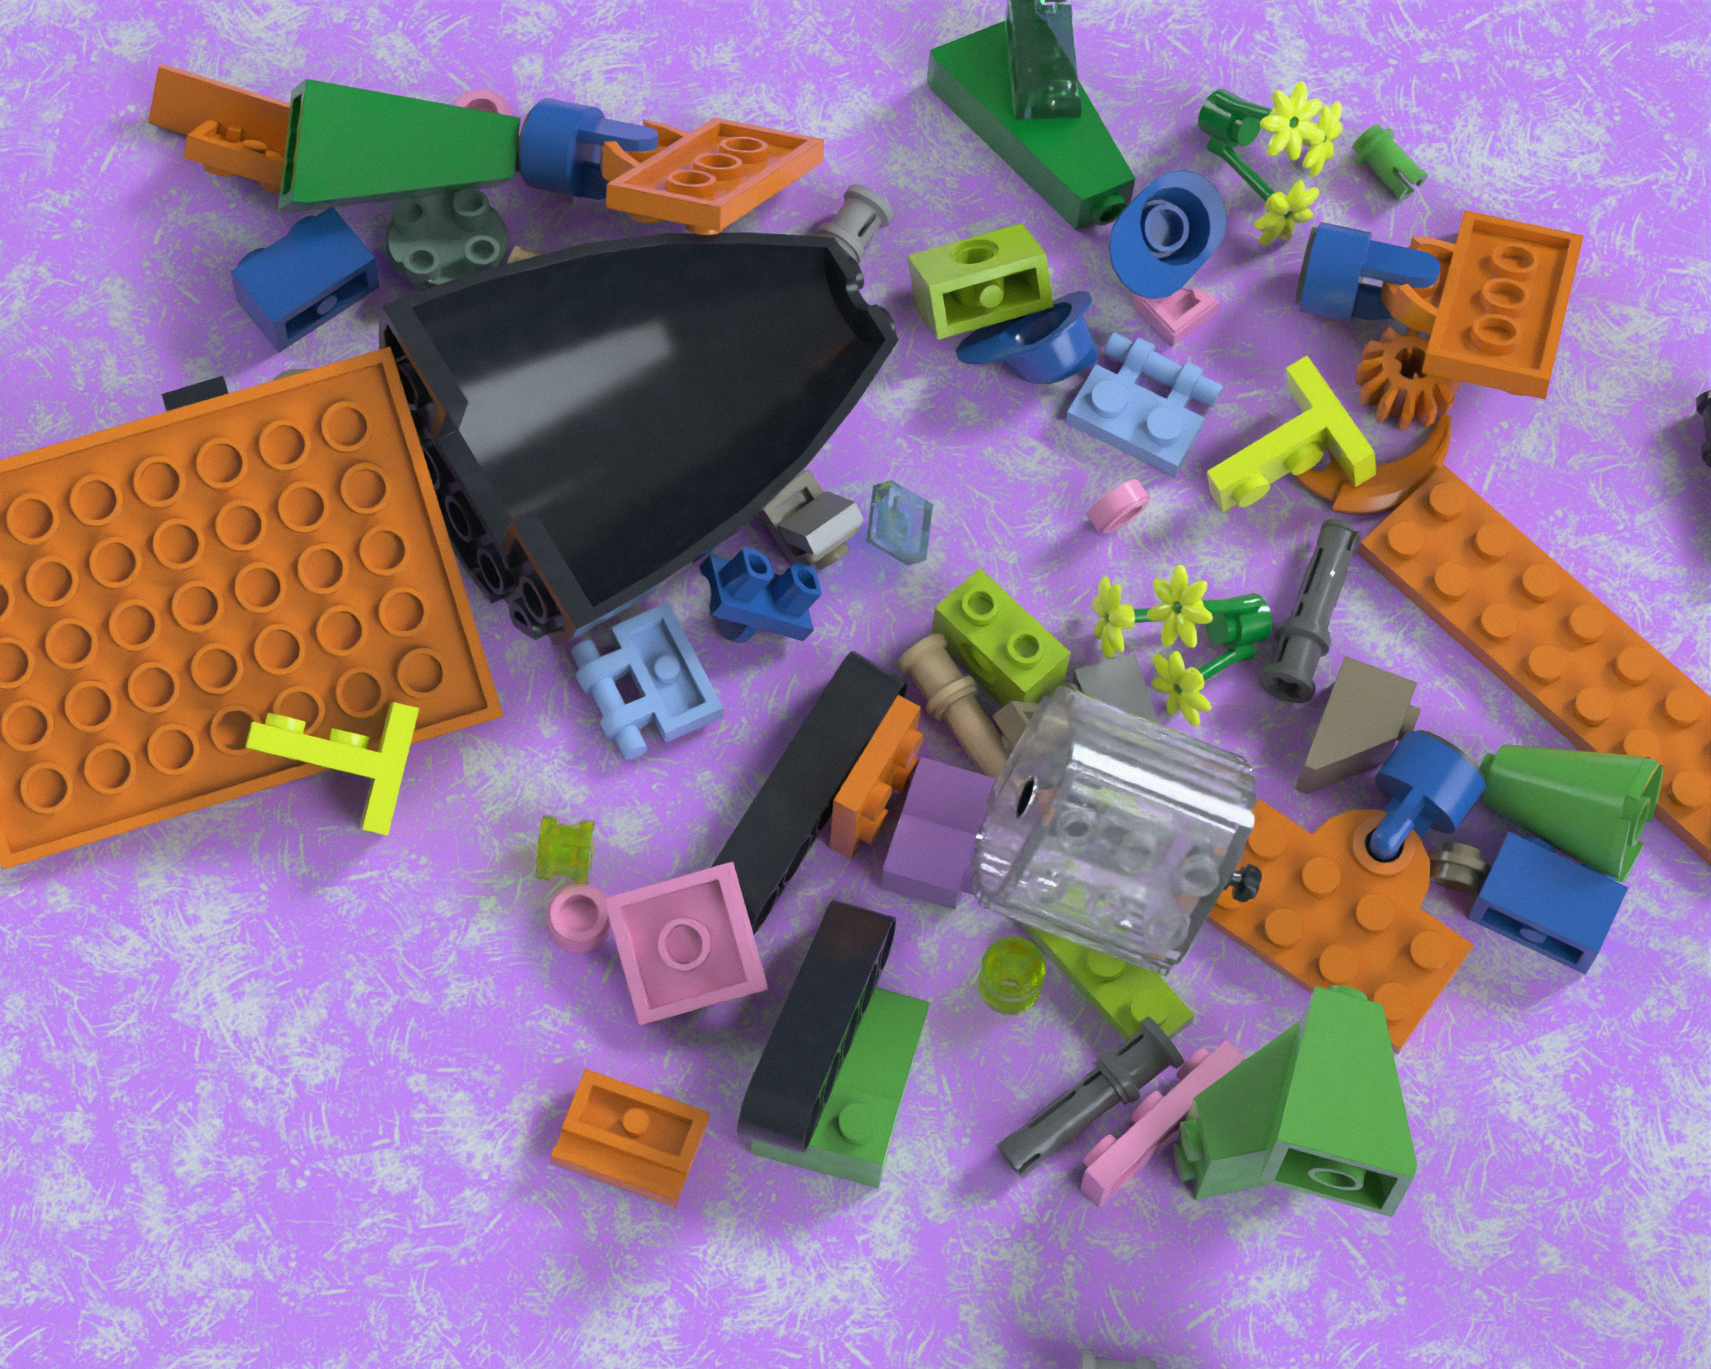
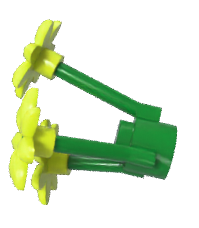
M1302 81L1295 85L1290 99L1282 91L1275 90L1272 96L1273 109L1251 103L1225 89H1218L1207 97L1199 112V129L1211 136L1207 144V150L1223 158L1265 201L1264 207L1269 213L1257 219L1253 224L1257 230L1264 231L1259 238V244L1262 246L1270 244L1278 236L1283 241H1290L1295 232L1294 222L1305 223L1313 219V212L1308 207L1318 198L1319 189L1313 187L1305 191L1303 181L1299 180L1294 184L1287 196L1280 191L1274 192L1233 150V147L1251 144L1258 136L1260 129L1275 132L1267 147L1268 155H1277L1285 148L1288 158L1296 161L1300 157L1302 144L1309 146L1310 148L1303 160L1302 167L1310 168L1309 174L1312 177L1319 175L1325 160L1330 161L1334 156V145L1331 141L1335 140L1343 130V124L1339 122L1342 106L1338 101H1335L1331 108L1326 105L1322 106V102L1318 99L1306 101L1307 86ZM1320 111L1318 124L1308 121Z
M1177 565L1173 569L1171 584L1162 578L1153 580V590L1163 603L1152 608L1133 609L1131 604H1120V584L1111 586L1108 576L1102 577L1098 586L1099 596L1093 597L1091 603L1094 612L1100 617L1094 625L1093 635L1095 638L1101 639L1102 652L1107 659L1113 658L1114 650L1124 652L1121 630L1132 629L1134 623L1165 621L1161 630V642L1165 647L1171 646L1179 635L1186 646L1195 648L1197 633L1194 623L1205 624L1207 635L1214 644L1227 648V652L1198 669L1189 667L1185 670L1182 656L1177 650L1170 654L1168 661L1159 653L1153 655L1152 662L1160 676L1151 680V686L1159 693L1170 694L1166 701V709L1169 715L1176 716L1182 712L1184 718L1192 726L1200 725L1198 711L1207 712L1212 709L1209 701L1198 692L1204 688V681L1234 663L1253 659L1255 656L1253 644L1263 642L1270 636L1272 629L1270 609L1266 601L1259 594L1250 593L1227 599L1202 600L1201 598L1207 590V582L1198 580L1188 586V576L1184 565Z

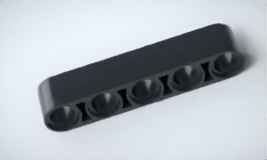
M851 651L840 664L711 866L712 868L730 862L734 863L753 935L759 931L830 819L836 795L896 697L899 695L904 698L907 692L908 680L855 651Z
M837 900L830 902L748 1085L738 1119L737 1134L739 1136L802 1154L807 1151L889 957L896 929L897 919L895 916Z

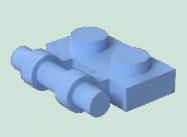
M1114 332L1109 338L1103 354L1123 363L1121 370L1117 375L1095 364L1070 406L1065 423L1175 477L1200 435L1205 422L1204 417L1186 409L1192 398L1214 408L1224 386L1203 376L1205 369L1190 362L1182 366L1154 352L1156 345L1140 337L1134 342ZM1145 374L1173 388L1168 398L1166 399L1137 385L1142 375Z
M669 602L612 626L611 638L617 648L616 651L601 657L593 640L583 641L571 650V654L579 668L576 678L584 693L593 695L603 715L600 725L608 741L618 744L625 760L636 759L647 751L648 747L639 730L650 723L655 722L662 738L667 743L723 718V706ZM630 674L642 698L625 704L615 682L617 679Z

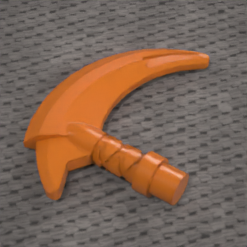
M1442 414L1433 433L1419 449L1395 462L1376 465V475L1357 487L1350 481L1330 450L1328 454L1331 463L1324 471L1309 469L1302 474L1295 475V479L1314 494L1333 502L1331 511L1347 514H1371L1391 510L1400 506L1442 466L1449 449L1451 417L1447 414Z

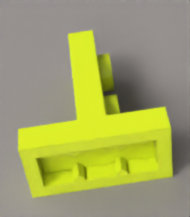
M1307 355L1286 368L1288 391L1303 413L1207 471L1210 494L1223 513L1237 504L1239 507H1247L1257 502L1270 490L1271 483L1289 472L1293 475H1299L1308 471L1322 459L1323 452L1327 449L1330 450L1355 487L1376 475L1374 450Z
M395 702L390 703L378 752L367 750L370 737L331 728L329 740L303 734L305 721L273 713H267L265 725L251 722L245 748L371 778L359 829L388 836L419 708Z

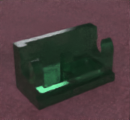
M1068 0L1006 1L1005 26L1014 120L1081 117L1082 102L1077 74L1072 5L1058 4ZM1047 2H1056V3L1051 4V5H1043L1044 3H1047Z

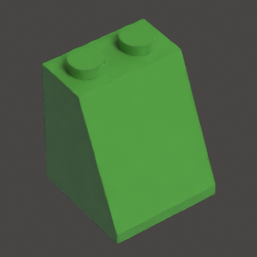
M1332 985L1325 989L1315 986L1295 1033L1259 1181L1393 1217L1415 1177L1417 1161L1383 1004L1367 1000V996L1363 992L1352 987Z
M1300 1020L1194 1097L1186 1120L1180 1123V1141L1173 1142V1155L1180 1180L1191 1181L1195 1200L1271 1185L1270 1183L1259 1181L1295 1033Z

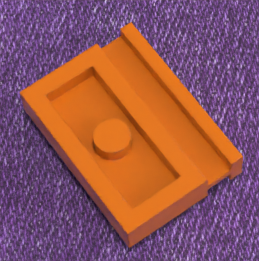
M585 1068L561 1127V1134L557 1144L551 1152V1164L676 1208L685 1181L688 1179L709 1125L710 1112Z

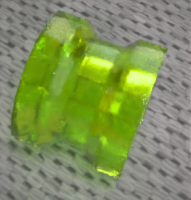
M543 815L537 848L536 879L550 881L556 875L570 876L576 884L589 885L594 855L596 821L581 819L575 825L561 823L557 816Z
M1008 936L996 940L987 948L981 961L978 990L982 1000L992 1010L1003 1015H1018L1030 1010L1038 1002L1046 977V960L1042 951L1033 942L1022 937ZM1004 981L1016 983L1019 988L1017 989L1015 986L1007 984L1001 985V983Z

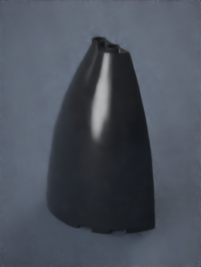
M754 232L718 233L714 235L667 233L586 243L474 272L399 298L382 306L379 319V350L391 347L453 552L491 604L503 599L509 605V614L513 626L534 640L547 635L550 637L552 645L566 643L649 596L743 529L806 469L859 402L899 341L894 321L889 312L877 304L869 305L859 292L864 287L862 271L853 257L845 255L835 237Z

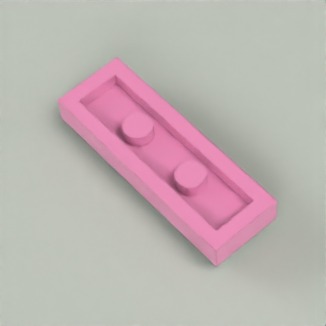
M1227 1039L1211 1054L1204 1047L1194 1053L1177 1072L1176 1076L1181 1080L1178 1085L1165 1097L1158 1090L1150 1094L1131 1114L1130 1120L1134 1125L1117 1140L1112 1134H1109L1098 1142L1086 1155L1083 1163L1088 1168L1085 1170L1080 1190L1099 1208L1180 1132V1123L1186 1120L1194 1097L1242 1063L1246 1057Z

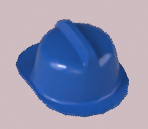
M1188 170L1166 172L1151 181L1120 213L1111 228L1108 249L1112 268L1120 282L1132 293L1151 300L1169 297L1181 289L1215 253L1223 241L1227 225L1225 203L1216 186L1203 175Z
M1085 291L1069 293L1053 300L1054 307L982 327L971 333L960 343L956 349L957 358L965 364H985L1001 360L1018 378L1034 384H1052L1063 381L1093 365L1098 359V349L1084 318V314L1088 311L1093 301L1091 294Z

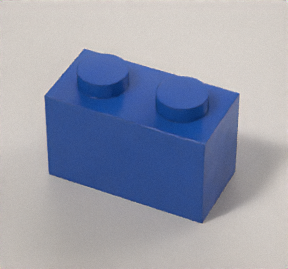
M333 206L317 216L311 215L302 218L293 225L286 236L266 249L258 248L249 252L241 259L237 267L230 271L236 301L279 353L379 288L375 257Z
M1508 832L1467 919L1586 975L1604 943L1629 887L1616 882L1614 877H1605L1597 870L1585 864L1579 865L1556 854L1555 849L1542 839L1533 836L1520 837Z

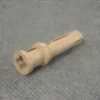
M942 633L932 634L905 651L897 660L896 667L901 674L910 675L928 703L925 706V710L929 716L937 721L944 720L980 773L995 778L993 792L999 800L1003 801L1002 805L1005 808L1006 814L1008 816L1015 815L1020 794L1030 776L1024 767L1013 760L1003 747L1001 734L976 699L979 691L977 690L978 684L971 676L965 677L945 649L948 645L945 636Z

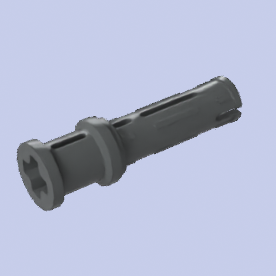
M1329 519L1323 522L1291 615L1281 621L1276 628L1275 639L1278 645L1271 664L1261 670L1259 684L1263 690L1280 700L1291 703H1305L1314 696L1316 686L1312 680L1320 657L1327 655L1332 644L1330 632L1328 631L1329 621L1343 587L1350 561L1361 538L1360 532L1354 531L1355 527L1350 523L1337 519Z
M1146 1016L1141 1020V1030L1114 1051L1108 1053L1103 1050L1095 1056L1096 1061L1092 1063L1095 1068L1033 1116L1030 1121L1016 1132L1014 1131L1003 1141L996 1144L1004 1158L1022 1179L1055 1151L1057 1152L1090 1126L1093 1121L1107 1110L1109 1111L1119 1102H1122L1124 1105L1129 1102L1133 1104L1140 1098L1139 1090L1166 1068L1171 1066L1177 1069L1185 1063L1175 1045L1151 1017Z

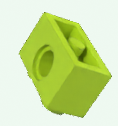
M1023 223L907 255L915 308L937 340L1054 307L1046 253Z
M981 568L975 571L935 607L931 635L942 633L948 641L945 649L951 658L967 674L973 677L1002 707L1009 701L1040 703L1064 683L1071 652Z

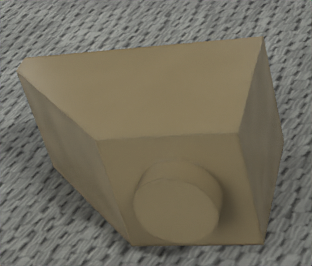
M1345 656L1295 790L1308 794L1385 763L1392 752L1396 740L1400 742L1406 732L1413 731L1421 709L1409 704L1417 682Z

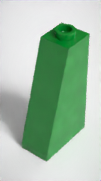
M1038 8L930 50L927 83L931 91L1075 230L1094 223L1096 225H1106L1117 220L1120 213L1131 203L1136 178Z
M305 79L291 91L278 211L291 213L330 208L331 206L340 207L455 193L469 188L480 190L499 187L514 178L515 173L520 172L517 149L521 118Z

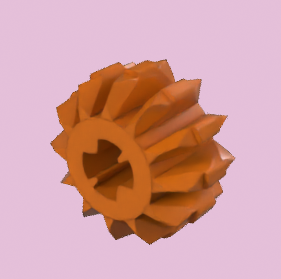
M1389 326L1382 332L1380 341L1370 340L1364 347L1361 356L1363 361L1358 364L1355 372V384L1362 386L1359 395L1361 406L1378 405L1375 414L1378 423L1388 419L1391 415L1398 418V425L1402 432L1409 428L1412 418L1416 419L1427 429L1429 425L1434 423L1437 413L1446 414L1452 408L1455 400L1454 392L1458 391L1461 382H1452L1443 377L1422 373L1431 335L1427 339L1418 337V331L1407 327L1405 335L1402 337Z

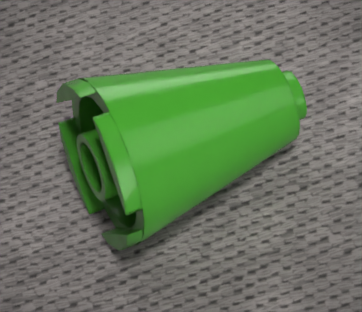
M1503 744L1496 755L1488 752L1481 762L1480 769L1483 772L1486 789L1483 793V804L1578 862L1597 870L1605 877L1611 876L1615 878V881L1623 883L1631 874L1643 848L1644 842L1638 840L1645 823H1652L1660 795L1664 769L1662 765H1659L1660 761L1646 756Z

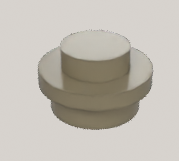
M1444 842L1442 850H1430L1427 854L1431 866L1430 881L1458 891L1478 892L1481 880L1488 877L1491 866L1480 860L1482 852L1479 849L1456 842Z

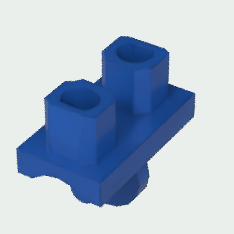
M743 547L732 560L709 555L700 564L701 575L708 579L711 589L710 615L719 619L720 631L727 640L745 643L754 635L756 630L804 641L814 631L809 608L821 596L822 592L817 573L813 567L794 562L782 575L773 573L770 560L762 552Z

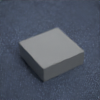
M826 491L777 526L786 543L813 555H818L862 525V522L865 520L856 502Z

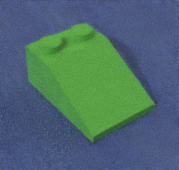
M876 988L807 1151L802 1154L751 1139V1154L879 1188L930 1002Z

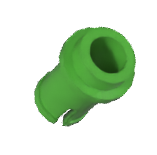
M1378 123L1374 124L1354 142L1352 149L1358 154L1355 160L1360 166L1367 164L1395 194L1397 200L1403 201L1412 195L1415 190L1403 179L1399 172L1412 185L1416 184L1418 187L1424 183L1428 174L1421 170L1393 140L1395 132L1391 128L1384 130Z

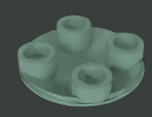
M469 188L460 190L457 193L400 200L392 210V221L387 229L385 246L388 259L397 273L410 283L428 289L474 272L500 266L507 253L508 235L503 220L489 206L487 196L480 190Z

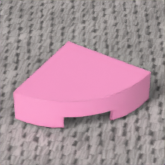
M1181 288L1166 298L1151 300L1133 295L1132 306L1173 347L1215 315L1218 311L1219 302L1201 289L1192 288V290Z

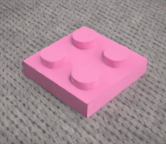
M733 862L604 898L639 1026L769 989Z

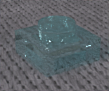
M893 480L873 485L866 542L908 566L926 561L933 504Z

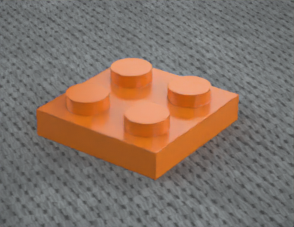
M899 695L896 697L833 801L830 849L852 860L863 841L873 845L881 834L890 814V811L884 809L894 790L904 793L908 789L920 760L916 757L924 739V734L918 732L920 706Z

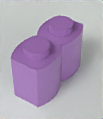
M920 757L902 814L887 853L882 872L881 888L954 910L958 906L962 892L974 895L984 863V857L974 855L981 835L993 837L1003 801L993 798L995 778Z

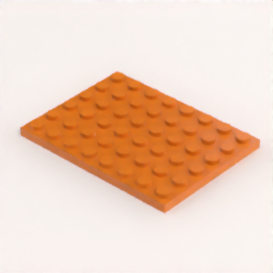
M391 347L0 460V864L2 870L330 770V768L245 748L251 722L265 725L267 713L305 721L303 734L329 740L331 728L370 737L367 750L378 752L389 705L392 702L419 708L410 745L504 716Z

